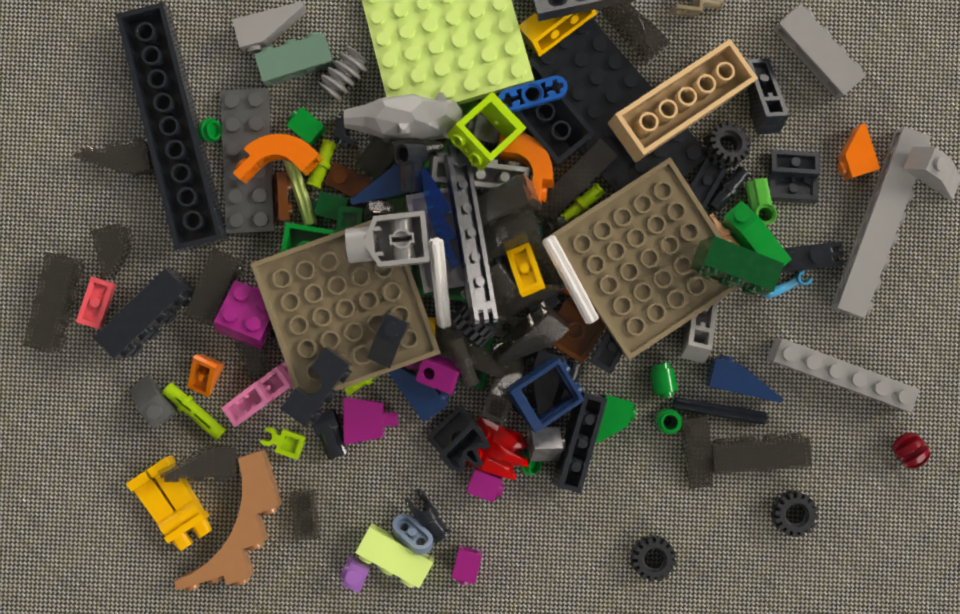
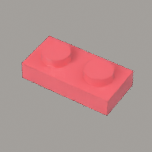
M91 276L76 322L96 329H102L117 284Z

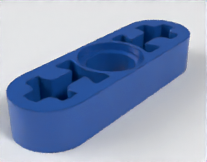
M551 76L505 89L499 94L498 98L502 102L505 100L506 95H509L511 99L517 98V92L521 91V99L524 104L520 105V100L514 101L512 107H508L513 113L563 98L567 91V82L561 76ZM553 82H556L559 86L562 85L559 94L552 90L546 93L547 98H543L544 91L541 85H545V89L551 88ZM535 88L538 90L539 98L536 101H529L526 98L525 92L528 89Z

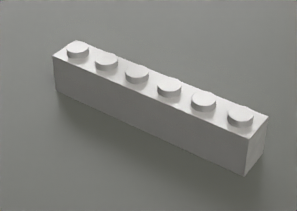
M783 338L774 339L767 361L902 411L912 412L920 391L918 388Z

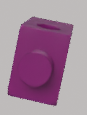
M441 352V354L405 367L418 371L417 382L452 395L464 358Z
M350 396L343 398L344 444L383 438L385 436V427H398V412H384V402Z

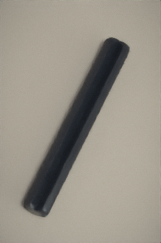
M674 397L672 402V409L762 425L766 424L768 414L763 411L680 397Z

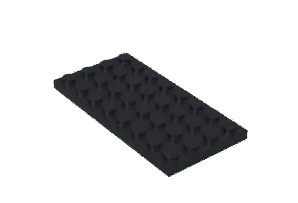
M592 18L539 57L534 53L528 59L529 61L534 59L548 77L561 76L566 80L567 91L565 97L595 132V135L578 151L614 193L670 157L682 176L685 177L705 160L709 154L708 152L704 153V147L687 128L638 162H634L608 122L616 113L653 90V88ZM553 82L559 90L562 88V85L559 86L556 82Z

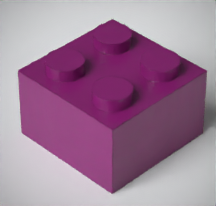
M235 280L214 320L216 332L261 350L272 328L261 292L257 288Z

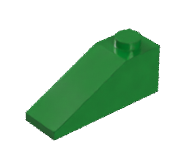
M743 201L738 203L724 216L722 225L725 229H730L732 232L731 236L742 247L782 262L784 266L791 261V257L764 222Z

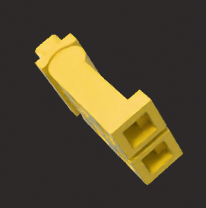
M172 455L165 457L147 469V471L126 483L130 491L135 492L156 521L160 531L165 535L164 539L167 544L173 542L182 551L193 543L187 534L188 530L193 528L199 539L212 531L207 520L210 516L207 510L204 511L203 506Z

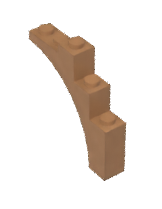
M266 448L238 458L242 476V498L233 530L222 548L208 562L198 569L181 575L174 581L176 590L185 588L186 592L200 587L199 583L208 581L209 584L223 580L222 576H224L226 585L234 583L235 586L247 583L249 581L248 578L253 575L254 570L247 548H249V551L263 547V542L269 538L261 512H263L264 516L278 511L277 507L283 503Z

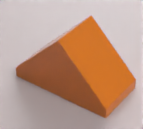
M195 354L192 359L187 388L210 397L225 363L205 354Z

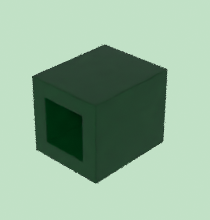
M320 191L319 196L314 198L312 210H315L314 215L337 222L338 205L350 206L351 202L348 198Z

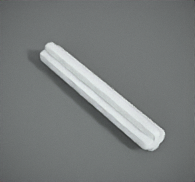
M548 236L542 241V244L585 323L591 324L595 322L599 316L556 236Z
M439 237L430 239L428 243L437 325L445 329L451 326V313L444 241Z

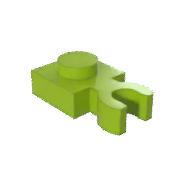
M273 427L265 428L266 432L272 434V439H261V444L265 446L277 445L276 453L295 460L299 459L307 436L285 428L281 434H278L277 430Z

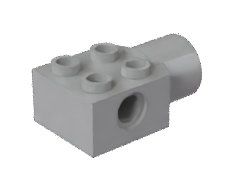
M425 211L373 216L370 226L345 229L346 251L350 264L375 261L380 268H392L431 263Z

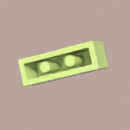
M371 523L355 552L359 555L358 558L367 564L373 562L380 566V571L389 576L394 574L400 577L401 582L410 588L414 586L420 588L434 562V557L428 554H414L394 535Z

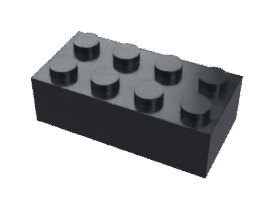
M165 268L93 338L113 359L134 358L143 350L141 346L147 340L151 341L159 335L160 331L158 329L162 325L171 323L177 317L176 312L182 306L185 308L194 301V295L198 291L179 271Z

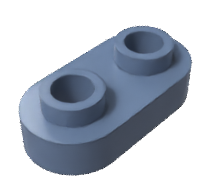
M401 514L394 518L392 522L393 534L409 550L417 555H424L431 551L433 536L414 517L408 514Z

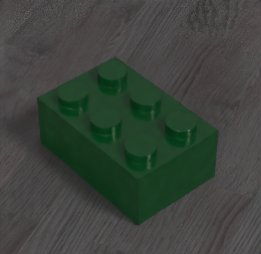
M712 236L699 242L690 268L696 270V275L706 279L714 277L719 279V284L729 288L737 286L742 288V293L755 297L756 294L764 295V293L774 292L784 263L719 237Z

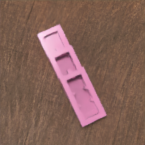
M285 361L221 408L234 427L240 425L293 386Z

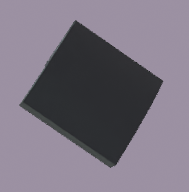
M772 149L768 172L771 201L816 204L818 201L817 178L820 175V152Z

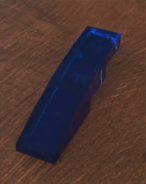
M424 167L421 169L430 221L436 237L444 241L445 256L453 270L460 266L461 263L448 243L457 237L444 218L452 212V209L428 170Z

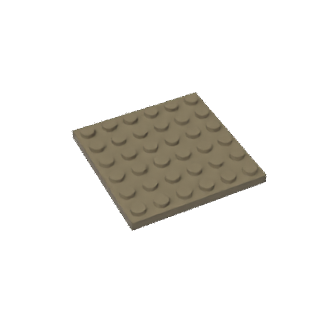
M671 157L551 234L556 236L598 316L627 360H631L739 288L737 286H733V288L719 284V279L714 277L710 279L696 275V270L690 268L701 240L712 236L723 238Z
M372 220L351 228L370 226ZM345 230L250 263L294 388L300 387L308 393H317L319 391L321 378L310 367L325 347H330L352 363V366L349 368L352 371L351 375L344 384L339 382L334 389L335 391L441 354L410 266L380 268L375 261L350 264L346 251ZM385 313H390L411 323L391 368L367 358Z

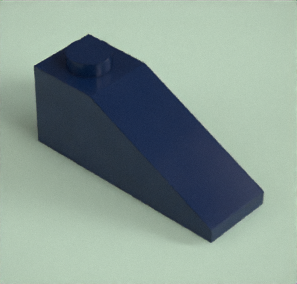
M396 163L352 198L350 202L355 207L405 197L411 193L416 194L419 192H401V166ZM422 174V184H423V183H425L427 180H426V177Z
M719 354V358H711L705 386L781 403L782 398L740 363L733 362L734 357Z
M405 366L389 372L422 422H425L450 404L447 400L450 398L448 393L417 382V372Z

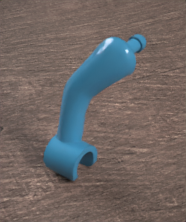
M805 271L798 272L793 279L777 285L774 292L766 293L763 297L767 299L773 298L798 285H808L812 282V278L802 282L801 275Z

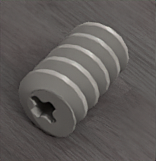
M351 46L346 47L349 55L345 53L340 54L343 62L334 61L336 69L327 68L330 77L322 74L323 84L318 82L323 89L339 101L342 100L339 91L347 94L348 90L345 85H355L351 78L361 79L358 70L367 72L364 64L368 62Z

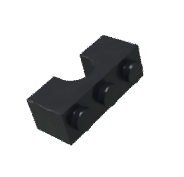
M325 347L310 367L321 378L319 391L317 393H308L302 388L297 387L280 409L304 427L310 422L315 424L323 413L319 409L325 402L329 404L337 394V391L334 390L339 382L344 384L351 375L352 371L349 368L352 366V363L330 347Z

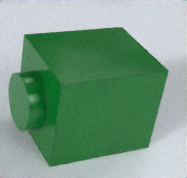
M303 107L299 111L296 109L288 118L289 123L287 126L311 147L327 131L326 127Z

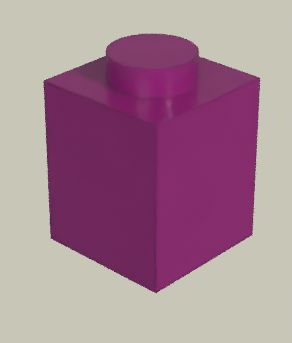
M474 468L466 493L494 503L496 497H501L505 484L501 483L502 478Z
M459 545L452 571V579H456V583L469 586L470 583H476L482 551Z

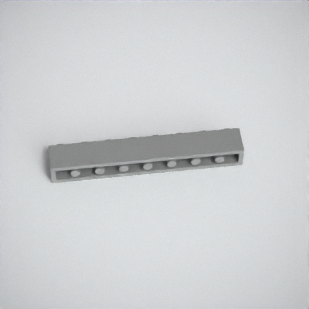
M905 126L895 130L830 307L831 309L855 318H865L871 312L873 307L871 300L874 293L881 286L880 276L882 270H885L889 264V251L897 242V229L905 220L906 212L904 210L907 203L913 198L914 189L912 188L915 180H918V178L903 169L912 146L931 147L929 142L932 136Z

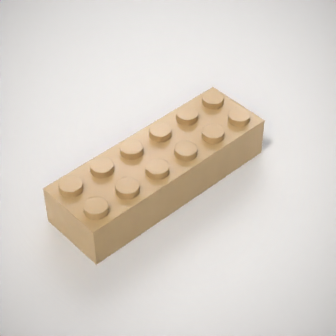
M729 39L616 113L608 124L636 163L747 89L758 77L732 40Z

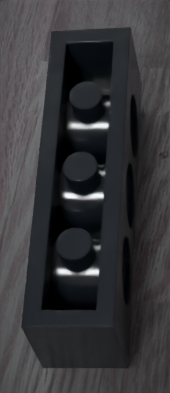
M585 391L581 393L584 401L572 408L564 436L565 451H562L559 461H557L552 478V483L558 488L582 493L608 400L600 395Z

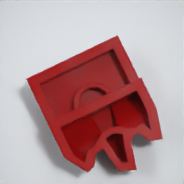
M479 417L478 423L482 427L491 447L478 450L484 465L474 467L467 460L465 463L488 474L503 479L515 480L516 473L513 471V467H528V459L519 452L521 449L527 448L529 444L522 434L486 418Z

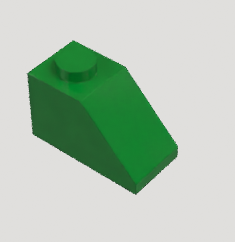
M607 394L603 395L608 400L596 443L628 427L629 421H634L637 410L634 408V402Z

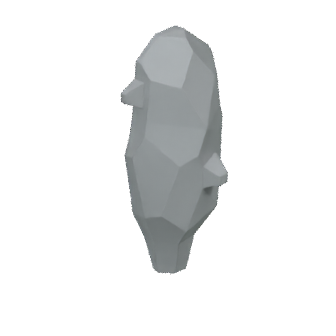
M439 92L436 99L415 94L383 97L368 104L344 110L345 128L381 137L384 142H389L390 139L425 143L437 139L449 138L447 136L448 132L462 119V109L454 100H447L443 92Z

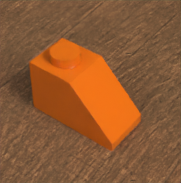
M866 123L852 129L838 157V171L841 176H844L845 181L880 169Z

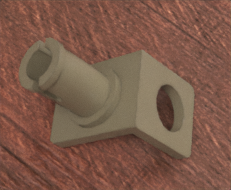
M692 0L691 6L674 5L669 9V14L695 17L703 11V7L722 10L725 1Z

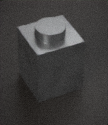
M559 427L543 428L537 433L530 430L527 438L530 462L559 461L562 451H565V438L561 437Z

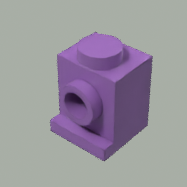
M350 555L340 575V578L343 579L341 586L360 593L372 564H367Z

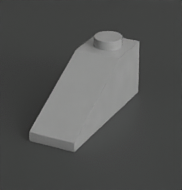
M303 1L232 19L239 48L244 53L256 54L260 52V49L268 47L307 13Z
M912 146L903 169L947 199L953 200L960 184V174L952 159L936 147Z
M718 302L686 322L681 358L705 363L713 348Z

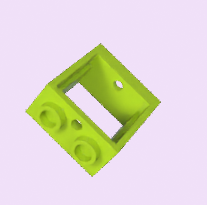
M491 92L456 123L447 136L451 139L453 145L468 157L470 163L482 171L526 127L496 94ZM480 112L506 138L491 153L465 127Z

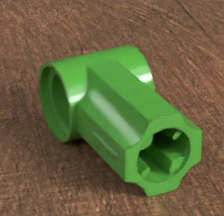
M767 178L746 182L745 187L750 209L758 216L759 211H764L767 215V221L763 222L766 226L770 225L776 220L777 211L772 205Z

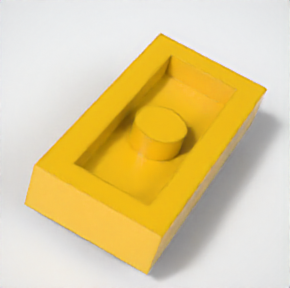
M529 242L506 251L522 297L546 288Z

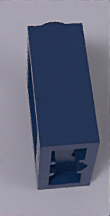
M551 357L505 388L528 428L535 433L584 401L581 395L583 389L576 380H572L569 372L571 370L564 359L560 360L559 358ZM553 368L569 396L537 417L521 389Z

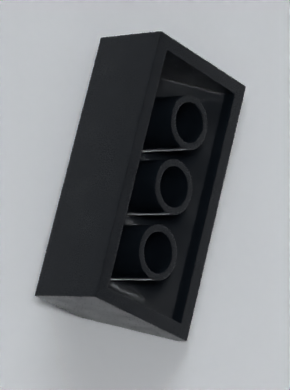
M534 59L529 61L534 81L548 78ZM554 83L549 89H545V85H541L544 91L543 98H547L546 93L548 91L554 90L556 94H559L560 90ZM530 88L525 92V96L529 101H536L539 98V92L535 88ZM521 91L517 92V98L511 99L509 95H506L503 103L507 104L508 107H512L514 101L520 100V105L524 104L521 99ZM565 96L556 101L513 112L526 127L524 131L544 147L555 168L559 167L595 135L592 128Z

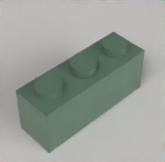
M313 32L306 35V38L302 40L290 39L283 42L282 46L275 48L268 46L260 49V52L254 55L263 83L268 87L335 66L325 34Z

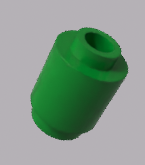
M670 362L651 365L652 372L649 373L654 395L659 394V398L674 396L673 391H677L678 388L674 369L671 368Z
M663 408L655 414L654 424L663 433L674 434L681 428L682 419L676 411ZM669 416L670 422L666 425L663 424L665 417Z

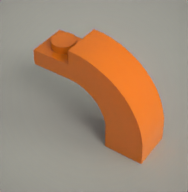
M522 132L499 154V159L520 162L530 168L533 174L530 206L531 209L541 210L542 202H546L547 188L554 187L552 163L544 147L535 138ZM501 133L499 145L506 139Z
M270 134L252 141L243 148L250 156L242 159L236 165V170L233 174L243 183L247 184L267 163L275 160H286L297 166L307 176L323 158L302 139L287 134Z

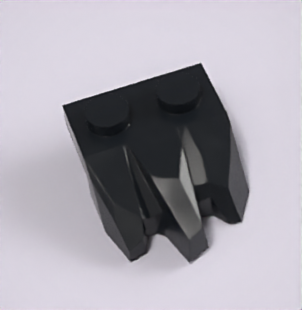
M459 405L426 437L440 453L439 457L450 469L460 472L464 470L466 460L474 467L484 465L478 450L491 447L482 427L463 405Z

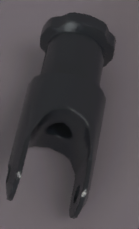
M418 488L417 493L424 502V511L418 510L408 498H405V503L418 522L432 534L433 543L436 544L448 536L452 530L450 528L447 529L439 518L440 514L425 493Z

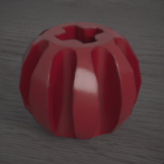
M915 433L900 435L892 446L895 456L908 469L922 467L928 462L931 455L926 443Z

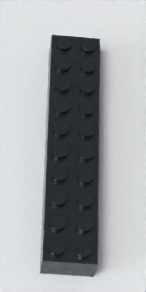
M161 2L115 14L174 250L185 252L228 241L204 141L199 134L200 125L171 10Z

